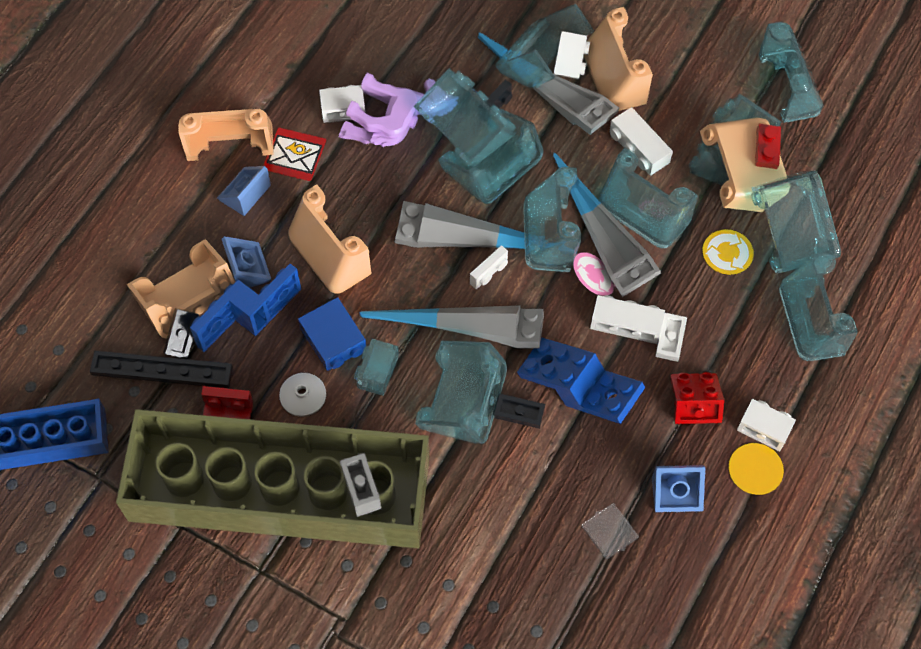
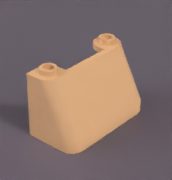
M624 7L611 10L587 40L590 42L588 54L583 55L598 94L605 96L619 107V111L647 104L653 75L645 61H629L621 36L622 29L628 22V15Z
M261 109L189 113L182 116L179 120V136L187 161L198 160V154L202 150L208 151L209 141L251 138V146H258L262 150L263 156L274 155L271 119Z
M749 118L709 124L700 131L706 146L718 144L729 180L720 189L723 208L763 212L784 197L789 190V180L781 157L778 169L755 166L757 127L759 123L770 125L768 120L764 118Z
M316 184L308 189L301 199L288 230L289 239L326 288L332 293H342L371 275L369 250L364 242L355 236L347 237L342 241L338 240L324 222L328 219L327 214L323 210L325 195Z
M206 239L193 246L190 250L189 256L193 264L155 286L146 277H139L127 284L130 292L162 338L167 339L175 308L194 312L202 316L208 310L209 305L214 300H218L230 284L236 282L225 260Z

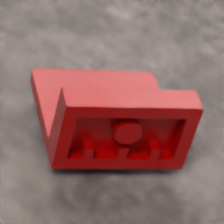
M716 373L671 374L670 380L675 396V424L722 423L724 397Z
M203 386L201 394L205 403L203 416L250 420L253 407L250 391Z

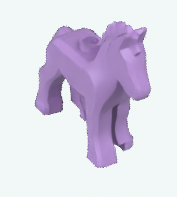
M366 73L361 89H363V93L388 104L386 114L382 117H372L360 108L359 103L351 101L346 115L364 128L356 127L351 122L345 121L339 137L357 140L364 144L374 143V145H381V147L396 145L403 141L410 128L413 129L418 120L417 115H429L431 117L447 115V112H452L453 108L458 105L456 101L459 97L447 94L432 79L425 81L424 89L426 94L408 88L380 83L372 74Z

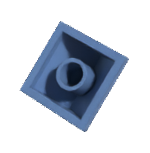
M265 166L244 167L217 198L222 203L245 216L271 186L268 169Z
M225 236L222 238L235 281L239 279L251 288L271 280L259 242Z
M705 465L656 466L652 476L655 512L703 511Z

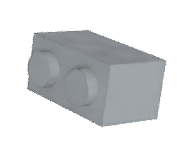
M362 453L341 460L342 473L357 517L381 509L380 498L365 454Z

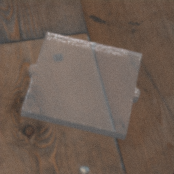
M614 503L601 512L596 511L595 516L581 524L606 560L620 550L624 551L627 545L639 538L638 534Z

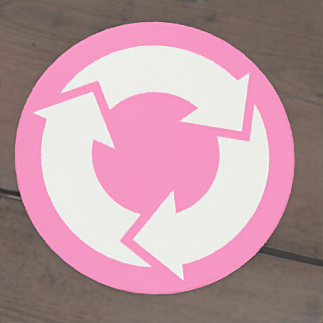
M590 253L577 254L573 265L581 283L597 295L605 296L612 294L615 285L611 281L602 260Z

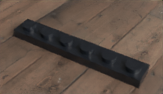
M94 351L90 373L93 376L229 388L233 366L230 363Z

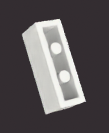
M632 107L611 120L610 134L612 138L624 147L625 152L637 161L638 166L643 171H646L651 176L670 163L673 151Z
M598 295L590 329L657 344L665 310L653 305H640L631 300L622 301L612 296Z

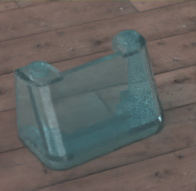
M784 22L768 24L759 57L762 63L766 62V60L772 62L774 69L785 68L790 80L792 94L787 107L781 111L783 122L818 116L823 108V101L804 51L792 28Z
M501 108L488 119L487 127L490 134L462 158L458 153L449 151L438 159L442 169L477 200L485 204H490L534 167L543 156V147L534 123Z
M624 147L613 164L599 195V201L616 220L655 246L668 248L690 224L698 195L685 187L676 188L670 195L666 194L634 172L638 166V157Z
M561 167L525 197L523 205L525 261L532 269L570 272L581 243V233L576 224L562 221L561 207L562 209H567L571 188L577 180V168Z
M802 171L751 187L753 191L751 195L752 201L755 206L765 210L776 249L770 258V265L775 273H784L840 257L839 241L823 183L817 171Z
M832 250L816 253L785 277L779 287L799 357L806 361L845 356L858 333L855 321L850 315L845 313L833 314L824 286L825 280L823 275L832 272L836 265Z
M441 341L440 347L436 352V361L443 369L436 395L431 408L422 407L417 413L415 424L424 431L470 443L484 444L489 436L499 394H501L506 377V361L490 342Z

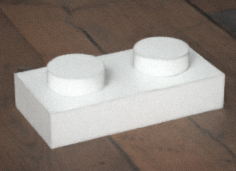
M501 245L470 273V285L475 289L481 285H486L497 270L501 271L508 263V250Z
M669 313L664 314L655 357L678 362L687 317Z

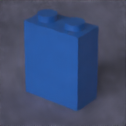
M338 297L298 318L301 331L327 371L332 368H339L344 364V361L362 355L364 350L367 349L366 339Z

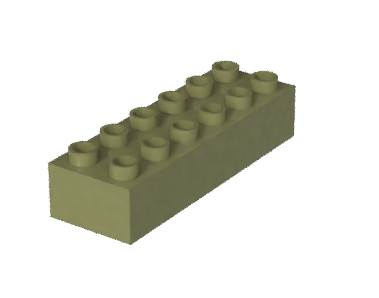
M135 409L116 503L128 522L419 548L430 457L429 436ZM364 453L380 498L381 509L357 517L342 473L340 461Z

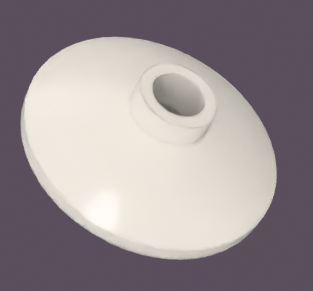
M298 373L289 377L281 386L280 402L283 408L294 416H310L319 411L326 400V389L323 382L317 376L310 373ZM300 389H306L304 394L298 393Z

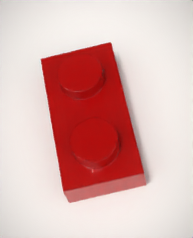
M759 123L756 135L755 166L778 169L780 165L781 127Z

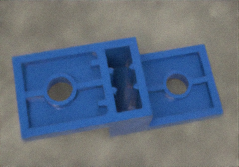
M289 264L285 269L282 268L277 273L276 278L261 289L259 295L239 279L234 284H230L225 289L224 294L218 300H214L202 316H198L193 321L190 329L197 347L205 352L235 321L256 336L301 290L297 268L292 264Z
M541 338L540 348H534L517 371L522 379L555 389L566 406L619 424L622 423L645 389L642 381L605 371L595 353L545 338ZM617 394L616 397L609 399L610 396Z

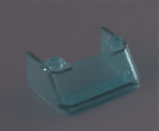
M573 4L535 21L495 66L501 74L528 88H538L544 82L550 81L555 77L548 65L558 54L562 31L586 36L593 33L594 29L577 4Z

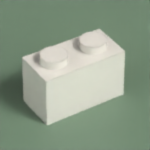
M562 31L554 75L579 79L580 75H584L586 63L582 62L583 55L588 54L590 42L586 41L587 36Z
M349 85L339 88L330 87L319 90L323 122L351 120V117L346 115L351 101L359 103L360 108L365 112L362 85Z
M752 399L737 431L780 452L796 420L784 411H777L763 401Z

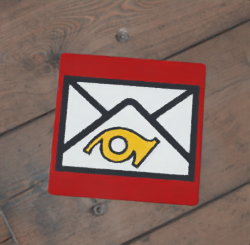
M278 128L273 140L274 155H267L263 166L270 172L311 181L326 139Z

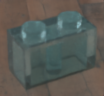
M375 339L371 340L369 346H365L362 354L363 363L361 366H357L354 375L359 389L382 396L385 395L399 357L398 346Z

